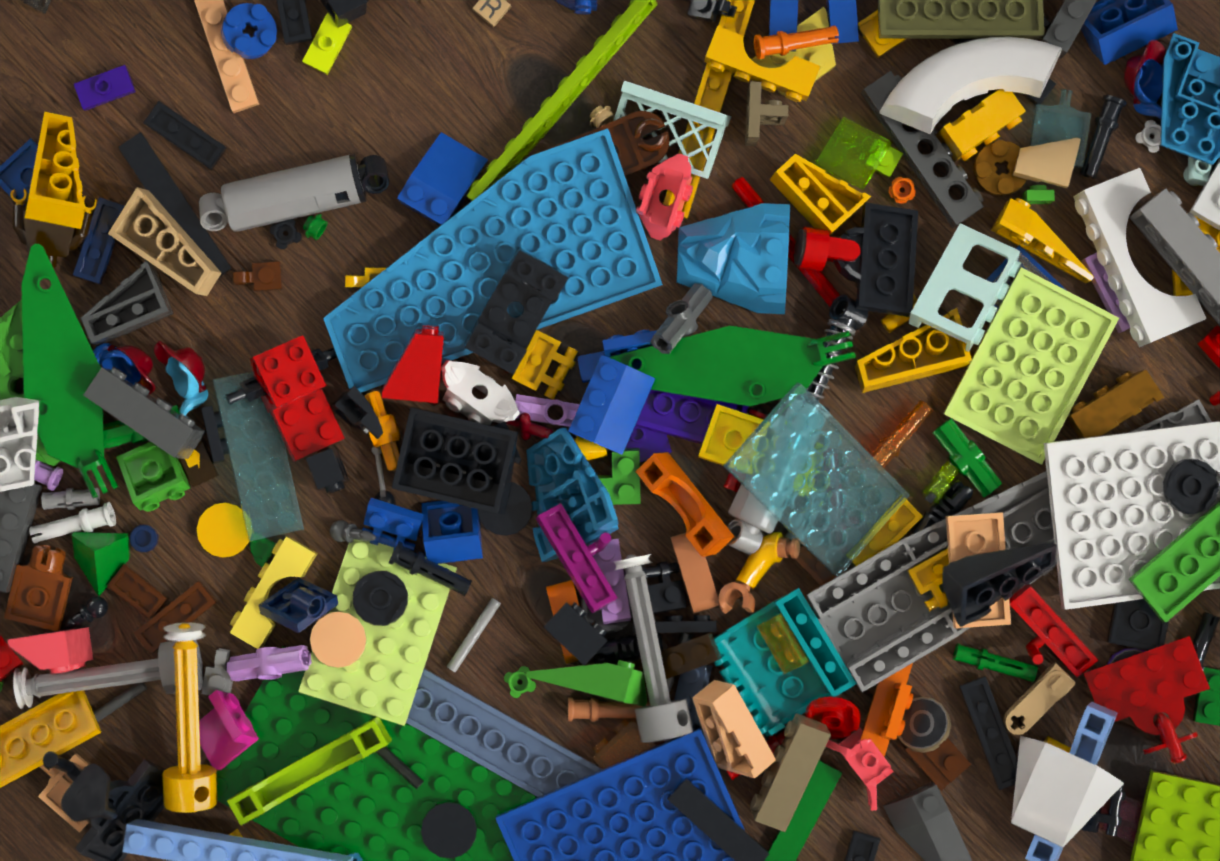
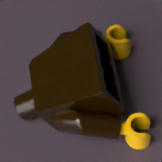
M13 189L10 194L12 200L16 203L13 206V229L21 243L27 245L28 252H30V248L34 244L42 245L53 268H56L57 257H67L69 250L77 249L87 237L93 217L91 212L95 211L98 201L95 198L94 206L91 208L85 206L81 229L25 218L29 193L24 189V197L17 200L16 190Z

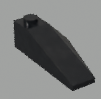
M1048 542L972 555L944 566L942 587L957 624L962 627L986 616L992 611L991 605L1001 598L1005 601L1013 596L1011 592L1020 584H1030L1055 565L1056 544Z

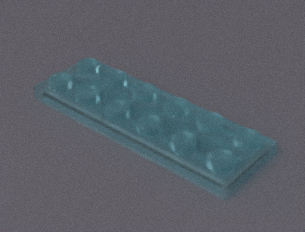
M253 371L212 381L249 542L304 529L285 443L271 412H267L261 397L251 402H248L245 398L232 405H229L225 394L240 389L239 383L254 377Z

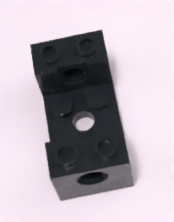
M518 247L464 343L465 348L514 375L527 352L526 347L552 301H556L569 278L567 274ZM515 301L520 302L524 307L523 313L518 317H512L507 311L509 304Z

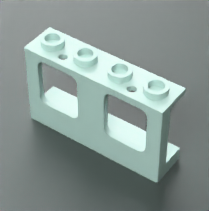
M960 223L910 313L909 324L919 328L921 323H925L967 343L965 351L969 352L973 344L978 345L985 332L982 329L985 321L989 323L992 321L997 307L994 306L997 299L1003 300L1009 288V285L1006 284L1009 277L1015 278L1021 266V262L1018 261L1020 251ZM980 245L1007 258L1008 263L997 282H989L963 269V264L973 246ZM949 290H956L983 304L984 307L973 327L966 328L939 315L938 309Z

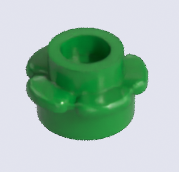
M317 214L315 217L311 215L306 220L303 229L306 230L305 236L307 238L312 237L318 240L324 233L328 222L321 218V214Z

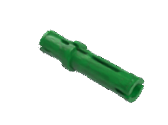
M958 643L953 652V660L975 665L976 669L979 670L985 668L1025 679L1029 682H1034L1036 678L1037 665L992 654L985 648L978 650Z

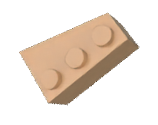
M713 680L692 697L706 742L718 768L756 778L776 761L735 685Z

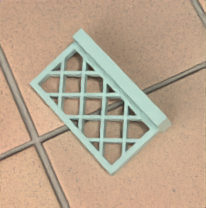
M624 81L621 88L623 93L613 121L627 116L624 110L628 99L637 102L641 111L653 112L657 109L661 110L667 120L664 123L665 127L669 125L675 137L674 140L669 142V146L678 143L682 154L688 156L691 173L708 179L725 128L728 127L731 116ZM643 105H646V106H649V107H652V108H650V109H648V110H645V108H644ZM668 113L676 115V117L670 119ZM682 118L688 119L692 130L679 137L673 123ZM694 122H697V123H700V124H703V125H701V126H699V127L696 128ZM706 127L717 129L714 141L704 145L698 131ZM656 131L651 132V133H649V134H647V135H644L643 138H645V137H647V136H649V135H651V134L653 135V137H656V136H657ZM695 134L701 148L687 154L681 140ZM711 147L710 153L708 154L707 149ZM702 151L707 159L704 171L695 169L690 161V157ZM665 155V156L659 161V163H662V162H664L665 160H667V159H668L667 155Z

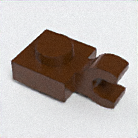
M280 261L252 263L253 272H233V282L235 285L254 284L255 292L283 290Z

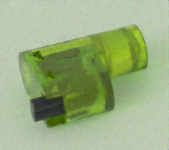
M946 461L922 490L921 494L925 497L924 499L930 504L937 503L948 490L950 482L959 473V470L953 464Z

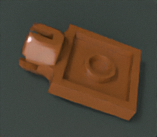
M37 545L34 546L30 562L27 565H16L4 615L5 619L57 632L60 631L73 577L67 576L63 572L66 557L65 551L57 547L55 550H51V546Z

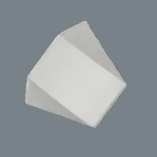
M21 397L0 400V492L34 485L39 400Z
M1020 736L1011 823L1060 847H1064L1124 783L1099 766L1051 744Z

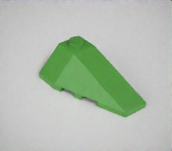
M619 660L618 665L603 663L527 671L526 677L624 703L639 706L647 705L644 673L634 670L635 664Z

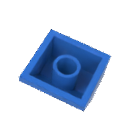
M446 501L422 503V514H424L422 520L423 543L428 560L441 564L483 558L477 509Z

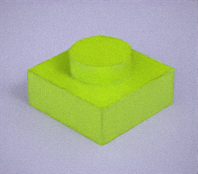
M879 140L865 166L889 179L903 153Z

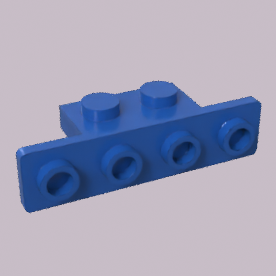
M640 330L634 335L629 336L613 335L607 340H602L604 351L578 356L582 382H590L601 355L612 357L653 346L651 338L657 330ZM636 359L633 362V367L635 369L641 368V360Z

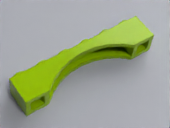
M377 716L235 794L227 802L239 824L243 825L316 782L385 747L392 739L381 719Z

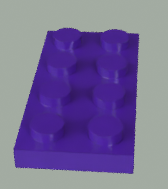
M650 390L635 426L703 444L717 404L747 414L749 406Z

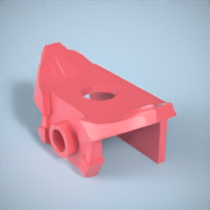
M678 153L654 167L652 172L647 174L646 179L649 182L648 185L644 184L639 195L642 203L640 207L636 208V213L639 214L651 238L661 241L663 238L668 237L676 227L679 228L685 214L682 208L684 202H688L693 190V186L690 185L693 177H691V165L688 162V156ZM663 190L673 192L675 196L673 204L666 206L661 203L659 196Z
M859 728L840 743L829 739L826 747L840 752L866 786L868 805L872 811L877 810L876 785L892 774L893 770L870 738L860 740L862 729Z

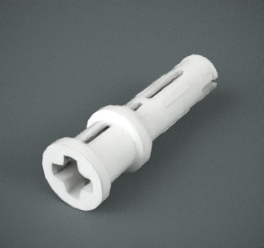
M107 502L102 507L92 510L84 508L79 511L78 515L37 526H30L29 531L30 535L35 534V537L31 538L35 544L81 530L93 532L94 528L109 525L112 527L116 525V517L111 503Z

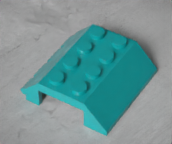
M799 588L769 603L714 638L721 655V659L714 662L715 666L723 664L724 669L719 671L726 683L733 684L738 689L746 707L753 714L752 717L761 734H765L766 737L785 728L784 725L792 721L796 713L799 715L805 713L806 707L811 701L822 697H836L857 684Z

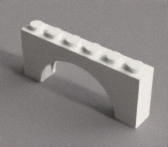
M1140 168L1085 189L1073 197L1075 208L1078 214L1082 216L1086 225L1087 236L1093 241L1097 250L1098 261L1104 266L1108 275L1109 286L1115 291L1119 300L1120 311L1130 325L1131 336L1138 346L1142 347L1206 319V316L1196 294L1172 296L1155 289L1143 279L1130 258L1126 242L1128 218L1136 203L1151 193Z

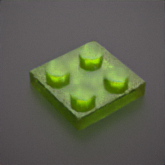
M843 117L815 163L823 170L864 190L891 146V142L881 135Z

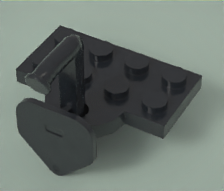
M53 751L47 752L43 757L45 767H54L63 771L73 781L62 797L61 806L63 811L71 820L75 822L87 820L92 826L75 847L83 856L95 861H123L128 853L123 852L127 824L136 819L153 822L164 809L163 772L166 769L146 759L137 767L128 781L115 780L110 782V776L97 764H89L82 770L76 763L58 756Z

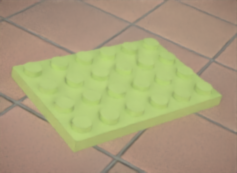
M1020 267L943 414L1042 465L1045 460L1044 443L1055 441L1119 318Z
M354 539L352 543L348 544L332 591L333 594L337 595L338 605L326 614L343 612L349 613L358 619L365 630V650L359 660L350 666L340 668L329 667L320 662L312 651V664L308 670H305L298 692L405 726L450 588L419 573L411 575L409 570L395 563L393 565L388 564L394 552L393 547L378 543L377 546L371 544L370 541L365 542ZM444 563L438 564L456 573L457 567ZM388 571L397 575L405 584L408 592V606L404 615L395 623L387 626H373L364 622L357 615L353 605V591L357 582L364 575L371 572Z

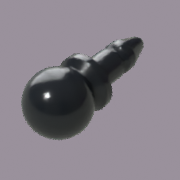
M100 596L90 598L86 605L80 606V612L63 623L61 630L73 629L76 625H80L86 620L91 623L94 618L103 617L108 611L107 601Z

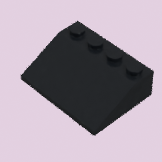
M411 407L392 489L496 514H504L511 488L518 432Z

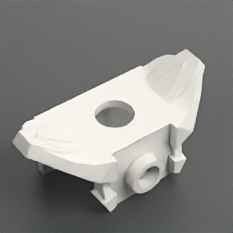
M446 360L441 367L442 379L447 388L442 400L446 402L449 409L462 413L468 418V421L491 426L492 422L501 423L516 419L520 412L511 392L505 384L501 387L494 379L479 371L480 366ZM476 387L487 397L484 399L475 398L472 394V388Z

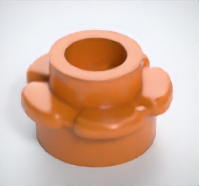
M897 177L892 181V186L889 187L890 197L894 198L895 202L899 204L912 200L916 193L914 182L909 178ZM900 188H904L905 191L901 193Z

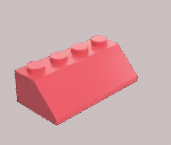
M89 627L8 640V646L40 670L50 669V674L86 667L85 662L93 660Z

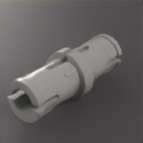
M67 488L66 491L42 492L43 510L53 508L74 510L76 507L100 505V492L98 488H94L98 495L94 499L88 489L74 490V488Z

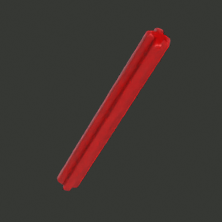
M740 177L733 182V190L748 208L764 203L744 177ZM789 233L788 257L794 263L796 241ZM798 268L828 306L831 307L832 302L840 294L822 272Z

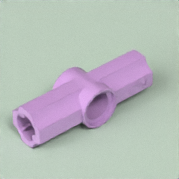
M516 394L515 402L520 412L516 418L519 419L522 413H528L531 421L570 427L580 404ZM552 405L560 406L563 410L562 418L559 420L550 419L547 414L548 408Z
M305 645L287 648H258L256 653L230 657L229 662H227V673L232 681L255 678L264 680L278 679L285 673L308 670L312 664L311 654L308 646Z

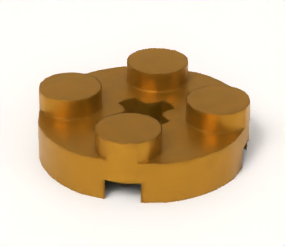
M998 140L985 146L978 153L974 161V173L976 182L983 191L993 196H1005L1015 193L1025 184L1027 179L1013 176L1020 150L1018 145ZM1005 162L1008 174L1002 173L998 175L995 163L1001 164Z

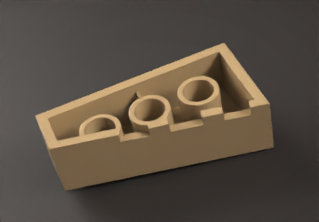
M137 187L108 234L195 294L207 296L221 275V271L149 190Z

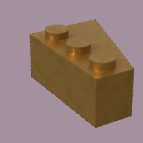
M1147 369L1133 374L1130 370L1116 378L1118 384L1109 389L1106 385L1093 393L1095 397L1088 403L1082 400L1072 407V413L1067 416V420L1079 439L1102 436L1132 415L1135 416L1140 413L1143 408L1154 401L1158 402L1165 398Z

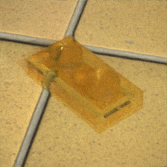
M782 613L757 625L783 674L809 662Z

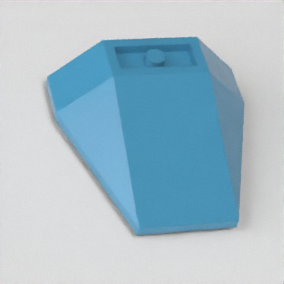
M1173 33L1163 58L1160 146L1213 165L1220 157V57L1198 49L1199 42Z

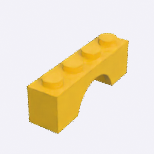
M719 26L716 28L704 62L709 63L708 67L714 71L723 73L724 70L734 73L736 79L747 83L750 80L762 82V89L769 92L781 91L786 93V98L795 102L807 101L820 69V65L794 56L788 63L777 68L759 66L747 55L743 36Z

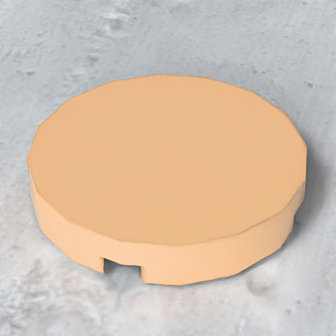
M334 612L326 614L317 621L312 628L310 643L313 653L320 662L329 667L340 668L350 666L359 660L365 650L366 635L358 619L349 613Z

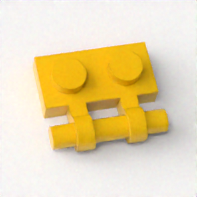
M536 330L512 380L536 392L541 382L548 385L544 396L554 400L557 392H561L565 385L562 382L569 369L572 370L576 363L574 359L578 351L568 346L563 356L557 353L561 344L560 341ZM552 360L559 363L553 378L546 375Z
M948 548L906 570L920 595L929 590L932 593L933 597L924 602L929 612L937 607L941 609L948 605L945 592H942L939 588V585L943 583V567L949 564Z

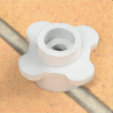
M1148 120L1144 124L1145 128L1142 132L1136 134L1135 139L1137 143L1148 147L1149 152L1155 153L1159 150L1161 126L1157 125L1153 120ZM1150 134L1154 135V139L1150 138Z

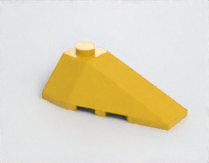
M1011 198L1006 202L991 231L1018 246L1020 245L1023 249L1085 284L1093 279L1094 276L1038 214L1029 209L1031 206L1029 203L1020 198L1015 200Z

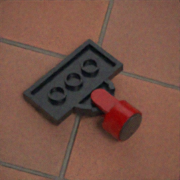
M866 202L862 208L861 228L854 227L846 230L840 238L830 237L828 230L803 227L796 238L794 263L797 268L822 271L826 261L834 262L841 275L847 280L857 283L856 309L910 317L913 309L918 211Z

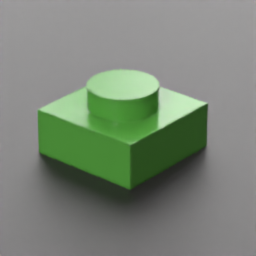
M1032 185L1030 190L1022 193V200L1029 204H1051L1055 201L1054 190H1047L1046 185Z

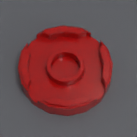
M831 696L822 697L811 701L806 707L805 717L826 724L831 734L830 739L846 738L851 735L852 731L855 730L856 732L859 729L861 714L858 707L848 700Z

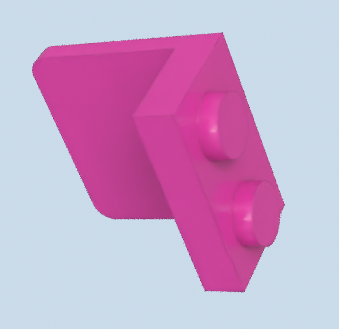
M216 690L208 696L214 709L199 720L200 746L212 767L216 770H222L255 743L259 737L254 731L252 723L242 710L238 699L232 693Z

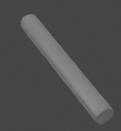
M491 598L446 666L447 668L456 673L501 605L499 601Z

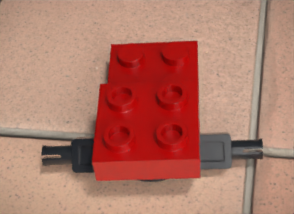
M303 335L252 357L250 362L254 377L239 383L240 389L225 394L229 405L245 398L248 402H251L261 397L267 412H271L293 462L345 439L322 390L326 383L320 373L321 370L328 367V361L337 358L335 349L333 347L324 352L320 349L310 351Z

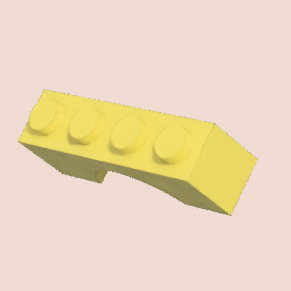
M291 537L278 540L272 551L275 554L270 564L265 563L258 574V577L261 578L256 588L252 586L244 598V601L247 602L242 612L238 610L230 622V625L233 626L230 633L257 649L263 648L276 626L273 620L260 614L258 605L268 599L271 589L280 580L290 576L304 577L318 554Z

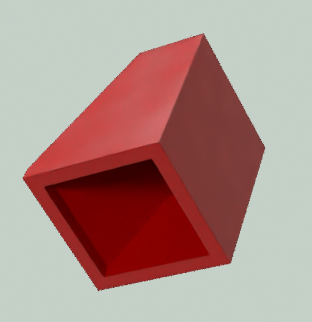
M422 325V329L415 330L385 382L381 398L438 403L444 331H439V326Z

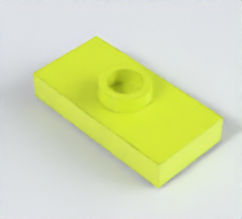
M327 13L302 62L328 75L352 29V25L347 23L337 28L331 16Z

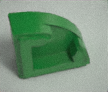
M253 531L250 538L251 553L255 562L260 567H263L273 555L272 551L276 543Z

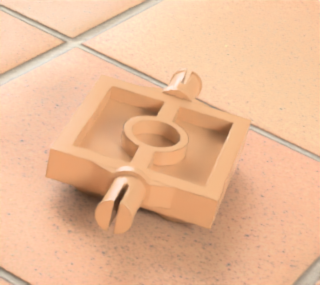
M77 753L69 760L76 763L82 770L89 765ZM44 764L39 766L51 778L47 787L38 797L79 833L82 832L89 824L87 820L79 822L71 820L61 806L62 797L73 781L65 772L54 767L47 768Z

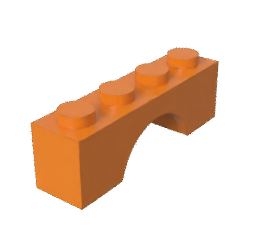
M669 452L654 453L635 471L652 493L665 499L679 513L686 526L685 536L701 557L716 555L735 537Z

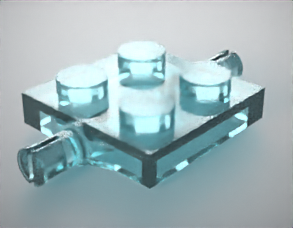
M1061 89L1059 105H1036L1029 146L1080 138L1074 167L1082 168L1092 113L1078 111L1070 107L1073 91Z

